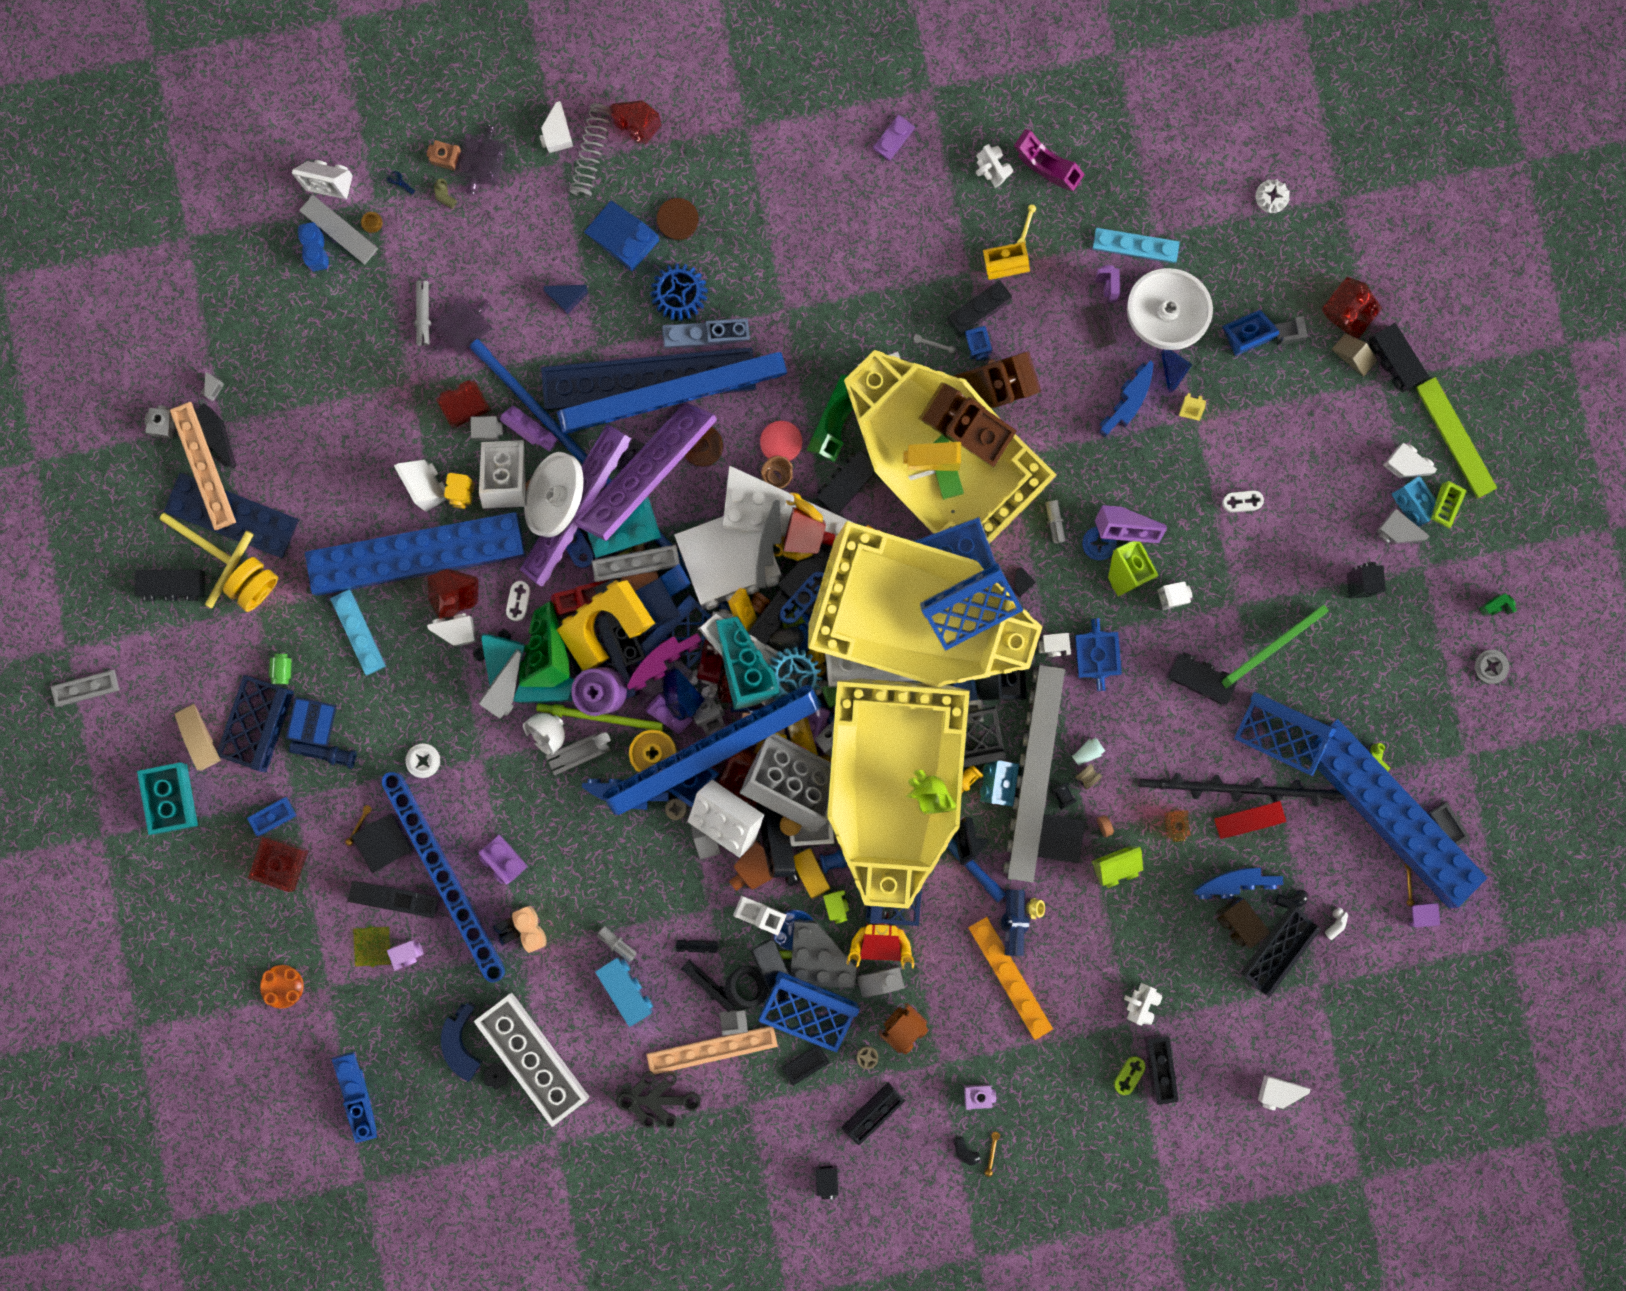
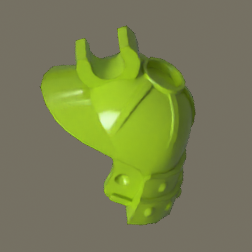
M921 769L914 771L918 780L915 777L908 780L914 789L906 797L917 799L920 810L924 812V815L943 813L956 809V804L952 801V797L949 795L941 779L936 776L926 777Z

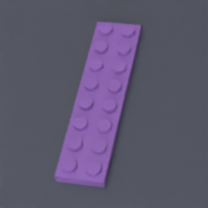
M684 402L595 498L594 502L574 521L576 525L607 541L717 421L715 415Z
M606 424L581 466L583 472V491L580 504L573 519L558 535L554 537L539 536L520 568L524 574L542 587L549 580L556 563L561 560L565 548L573 540V535L578 528L574 521L594 502L600 490L606 485L610 473L616 468L622 453L629 446L631 438L609 424Z

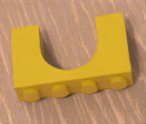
M616 580L609 584L606 592H600L592 598V603L576 610L577 614L565 618L562 621L563 625L557 629V632L582 671L597 668L609 659L594 631L595 619L602 610L610 612L618 619L629 638L641 635L655 624L627 580L622 582Z

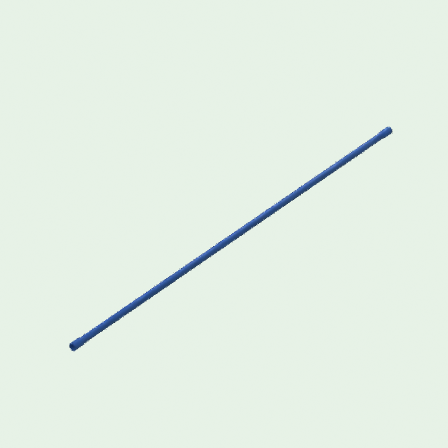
M479 339L472 342L469 348L481 361L490 367L569 452L583 464L588 455L567 433H562L561 427L497 361ZM609 477L607 478V482L604 488H606L608 484L612 481ZM661 532V538L654 540L660 547L673 545ZM678 551L680 566L690 578L682 554ZM727 601L719 603V609L731 611ZM821 701L822 707H825V708L829 709V708ZM831 710L827 719L829 725L835 719V715ZM951 838L947 849L960 861L956 842ZM973 860L963 865L997 903L1006 895L1004 890Z

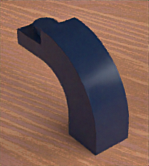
M470 1001L466 1005L461 1004L455 1014L458 1016L457 1019L451 1015L447 1017L441 1033V1049L445 1061L455 1074L467 1082L472 1080L483 1062L469 1053L462 1041L463 1028L476 1008V1005Z

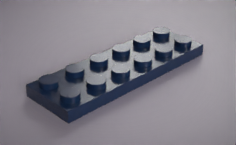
M179 473L164 509L165 513L239 542L244 533L249 531L254 534L248 544L249 546L279 558H284L299 519L224 490L236 523L219 530H214L195 478Z

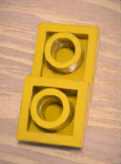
M811 848L793 856L796 870L812 899L831 890Z

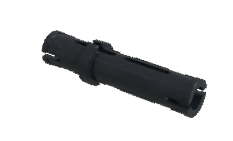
M691 959L682 966L680 970L684 971L696 984L711 996L710 999L712 1001L715 999L728 1013L734 1005L728 1000L722 985H717Z

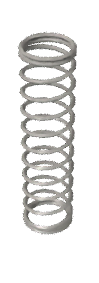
M597 103L590 105L591 110L588 114L591 118L586 120L589 126L584 128L587 134L582 136L585 142L580 144L583 150L578 152L581 158L576 160L579 166L574 168L577 174L572 176L575 182L570 184L571 187L569 189L574 195H579L577 193L580 191L584 192L585 198L591 197V191L572 185L583 184L589 188H593V185L579 182L574 177L585 176L591 180L596 178L581 174L576 169L588 168L593 172L598 170L593 167L583 166L578 161L590 160L595 164L600 162L595 159L585 158L580 153L593 152L597 156L602 154L597 151L587 150L582 145L595 144L599 148L604 146L596 142H589L584 137L598 136L599 139H606L602 135L591 134L586 129L593 127L600 128L604 132L608 131L604 127L591 125L588 121L595 119L602 120L606 124L610 123L606 119L593 117L590 113L605 112V115H612L611 108Z

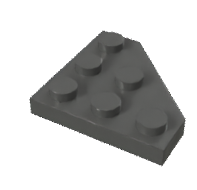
M795 919L790 975L816 986L855 989L856 964L850 960L849 965H847L848 957L838 944L826 934L817 921Z

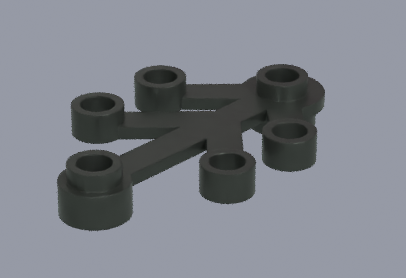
M646 1071L642 1076V1080L631 1090L624 1089L617 1094L616 1104L623 1111L631 1110L642 1121V1125L645 1128H651L655 1124L654 1115L651 1113L646 1114L639 1106L647 1105L664 1122L665 1127L673 1128L677 1123L676 1116L671 1113L669 1114L660 1105H683L686 1110L695 1111L699 1108L701 1099L696 1092H688L685 1096H660L669 1086H673L676 1083L677 1075L673 1071L667 1072L664 1075V1079L648 1095H639L646 1086H651L655 1082V1074L652 1071ZM650 1075L653 1080L648 1082L645 1080V1076ZM667 1076H673L674 1081L669 1082L666 1079ZM625 1096L630 1097L631 1101L625 1102L623 1098ZM694 1097L696 1102L690 1103L688 1098ZM651 1118L653 1122L646 1124L645 1119ZM672 1118L674 1123L670 1125L666 1120Z

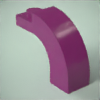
M1024 129L1014 145V148L1020 153L1018 157L1024 164L1061 188L1074 191L1085 175L1075 162L1063 159L1049 151L1031 130Z

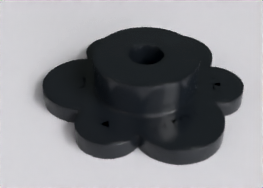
M493 1063L489 1069L484 1071L486 1076L484 1079L485 1085L493 1086L494 1089H498L500 1085H505L508 1082V1077L505 1075L507 1072L506 1068H500L499 1064Z

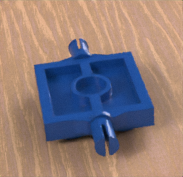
M1100 618L1091 619L1092 632L1075 635L1078 678L1090 677L1096 679L1097 692L1106 691L1104 678L1122 675L1118 632L1107 633L1100 631Z

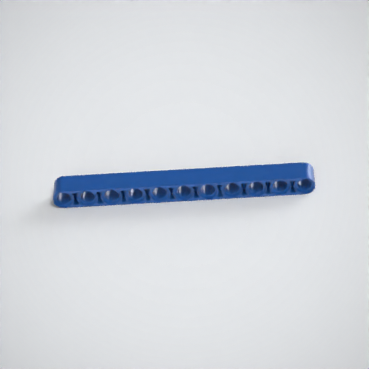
M776 352L565 408L558 411L557 415L562 433L566 434L786 375L787 369L782 352Z
M811 685L802 686L612 786L604 792L603 798L613 814L620 815L813 714L820 709L822 703Z
M386 773L382 778V786L480 971L489 982L494 983L501 980L505 975L504 965L406 781L399 773ZM391 776H395L398 779V784L394 788L390 787L388 783ZM401 795H405L408 798V803L405 807L400 806L398 802ZM413 813L418 817V822L415 826H412L408 821L409 816ZM423 832L428 835V842L425 845L419 842V835ZM431 852L438 854V861L435 864L429 861V854ZM442 870L446 871L449 876L445 883L439 880V873ZM451 890H456L459 894L456 902L451 901L449 898ZM461 909H466L469 913L466 921L459 917ZM471 928H476L479 931L478 939L474 940L469 936ZM481 947H486L489 950L487 959L479 955ZM491 966L499 969L500 973L497 978L490 975L489 969Z

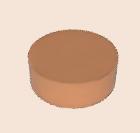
M1106 815L1098 817L1096 820L1102 835L1105 838L1113 835L1114 831L1109 818Z

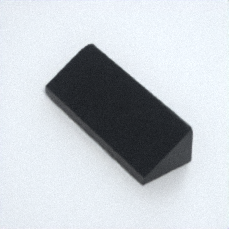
M772 939L761 942L750 951L769 995L776 983L775 978L778 972L781 971L789 975L777 946ZM781 989L778 990L775 996L777 1002L790 998L788 992Z
M887 1082L842 1126V1129L856 1144L860 1145L906 1100ZM896 1100H898V1101L888 1110V1108H889ZM866 1129H868V1130L858 1139V1137H859Z

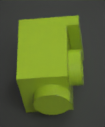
M844 890L823 895L829 920H834L835 924L847 921L846 912L849 911L847 899H842L841 897L845 895Z

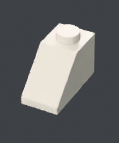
M560 101L556 102L541 127L543 135H540L543 148L547 147L549 153L573 147L563 107Z
M1185 582L1166 585L1157 590L1163 610L1191 602L1192 592L1190 586H1186Z
M1264 1075L1258 1101L1263 1103L1262 1107L1275 1110L1276 1107L1283 1109L1308 1095L1310 1089Z

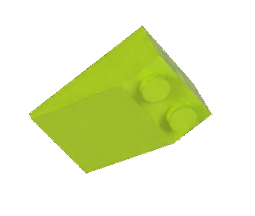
M1129 846L1091 861L1100 885H1106L1107 888L1118 885V880L1126 877L1127 880L1139 876L1138 872L1143 871L1142 850L1138 846Z

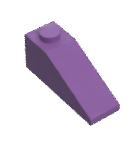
M1102 505L1095 519L1100 537L1103 539L1160 543L1167 529L1166 525L1118 506Z

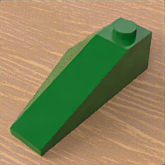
M551 601L533 612L528 631L531 634L530 641L524 647L523 651L526 652L525 660L520 662L519 685L522 687H555L569 678V660L563 639L557 632L559 624Z

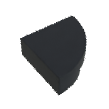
M1022 567L1017 571L1014 580L1015 590L1018 596L1021 597L1036 583Z

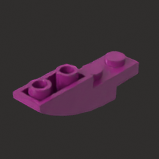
M698 633L680 643L673 636L659 645L638 666L627 685L628 689L634 688L636 692L647 686L645 681L651 678L656 681L666 675L664 671L668 670L664 661L668 660L671 663L681 657L679 653L685 650L690 653L700 647L698 643L701 642Z

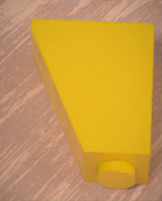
M961 442L908 445V451H904L903 464H908L907 470L959 471L961 465Z

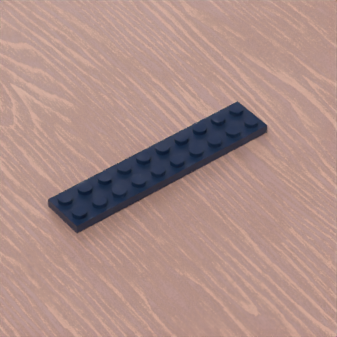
M753 348L541 367L545 410L565 409L753 359ZM756 383L718 394L757 391Z

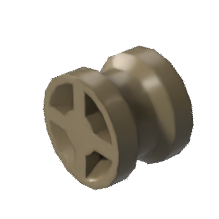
M1091 763L1075 776L1077 780L1083 783V787L1086 790L1102 777L1100 773L1095 772L1094 766Z
M680 799L670 800L665 806L666 815L672 820L682 819L687 813L686 803Z
M871 1046L861 1047L857 1052L858 1064L864 1069L875 1067L878 1062L877 1051Z

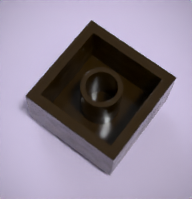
M1234 897L1216 911L1219 916L1216 918L1224 929L1227 928L1231 931L1230 938L1237 946L1240 945L1241 947L1251 949L1270 934L1264 923L1242 897Z

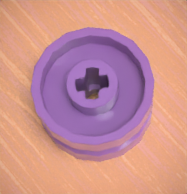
M610 667L591 668L582 671L575 678L572 684L571 695L574 704L581 712L586 715L599 716L615 712L623 705L627 697V686L625 679L615 669Z

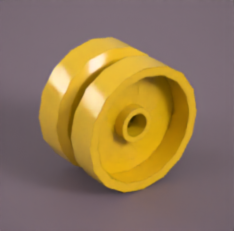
M251 557L242 563L228 578L223 587V593L231 600L238 599V606L245 612H250L260 605L274 589L278 576L271 570L263 571V563L256 557Z
M647 730L637 735L630 744L629 758L635 770L641 772L678 751L675 742L669 735L658 730ZM652 750L658 751V755L655 758L650 756Z

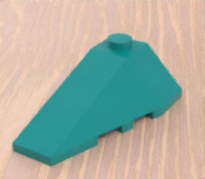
M738 617L717 620L716 627L734 709L755 706L778 695L780 691L774 671L768 666L762 653L756 648Z

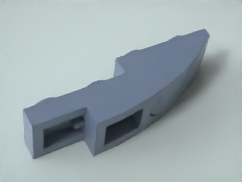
M748 319L706 321L705 323L662 326L664 348L683 347V349L750 340Z

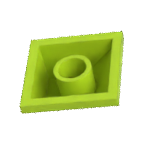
M1132 541L1113 550L1108 579L1118 597L1159 576L1141 542Z

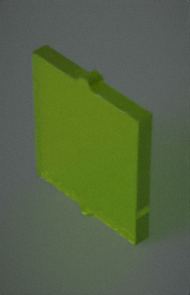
M371 925L369 928L353 929L355 967L371 966L374 968L375 965H391L387 952L390 949L389 927H373Z

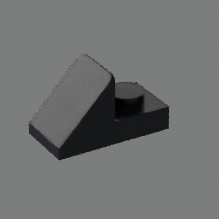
M964 817L960 820V827L954 834L960 864L966 865L976 858L989 841V839L976 837L971 817Z

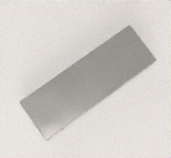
M115 670L51 686L55 707L120 691Z

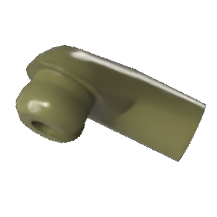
M442 178L437 179L434 184L436 200L453 209L457 200L448 195L446 180Z

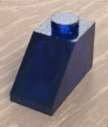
M678 668L666 672V675L663 677L666 707L679 721L692 717L705 699Z

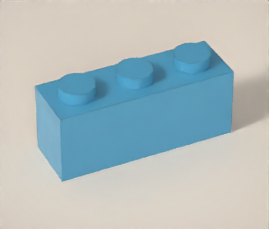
M617 957L595 971L627 1025L631 1027L653 1012L651 1008L654 1006L649 997H643L640 992L642 986L636 977L632 979L628 972L631 968L627 961Z

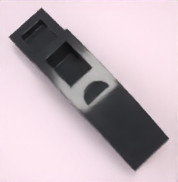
M615 579L594 587L596 595L600 592H606L608 590L607 586L614 582ZM604 611L610 625V632L625 666L627 667L645 659L646 656L640 636L629 638L618 619L610 612Z
M352 881L347 902L434 918L438 897Z

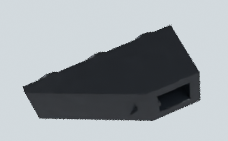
M203 403L195 413L209 451H215L219 455L217 459L225 467L229 465L235 468L236 463L224 421L210 406Z

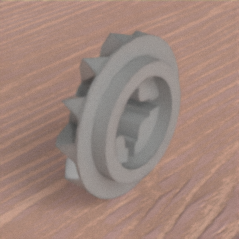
M1487 650L1475 659L1474 669L1477 677L1485 683H1499L1508 675L1509 662L1500 651ZM1487 661L1490 663L1499 662L1494 667L1495 673L1492 670L1484 671L1488 667Z

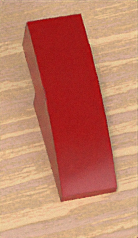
M607 581L590 583L571 590L554 593L551 596V601L556 617L577 612L576 610L581 606L592 603V598L596 595L594 587Z
M1281 801L1214 818L1220 839L1287 822Z

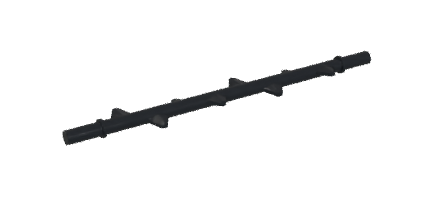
M1176 772L1171 780L1140 779L1139 787L1190 790L1194 799H1198L1203 791L1230 793L1234 802H1238L1243 794L1270 795L1273 802L1280 801L1283 796L1307 797L1311 799L1314 807H1319L1323 799L1346 800L1342 793L1333 791V789H1303L1299 780H1294L1290 788L1264 786L1259 777H1256L1251 785L1223 784L1219 775H1214L1210 783L1183 781L1180 773Z

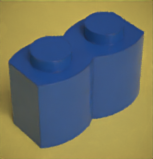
M314 222L299 225L298 237L303 245L302 256L305 264L313 272L327 269L329 259L326 251L323 249L324 235Z

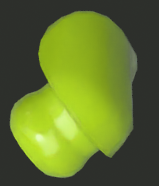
M1382 743L1373 744L1369 752L1389 771L1390 767L1382 760L1385 746Z

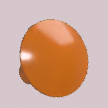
M277 965L270 968L263 974L260 983V992L264 1002L267 1005L280 1009L294 1005L300 999L304 988L300 973L288 965Z

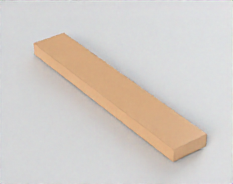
M188 402L170 409L214 530L235 524L236 520L192 403Z
M766 1026L748 1030L746 1033L726 1035L655 1051L646 1055L650 1071L654 1074L770 1049L778 1047L774 1027Z

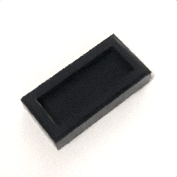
M816 1045L782 1066V1069L794 1086L830 1062L821 1047Z

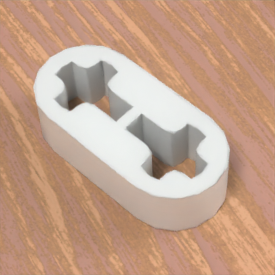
M1258 491L1235 492L1226 495L1222 505L1230 513L1255 511L1262 507L1264 498ZM1252 495H1254L1255 499H1259V502L1253 506L1252 503H1245V500L1252 498ZM1231 497H1233L1234 501L1241 500V504H1236L1234 508L1231 505H1227V502Z
M523 581L515 582L510 589L506 614L513 621L523 620L527 612L530 587ZM523 585L526 593L521 594L520 600H517L518 593L515 592V588ZM518 602L519 610L522 611V614H518L517 618H514V614L510 611L516 608V603Z

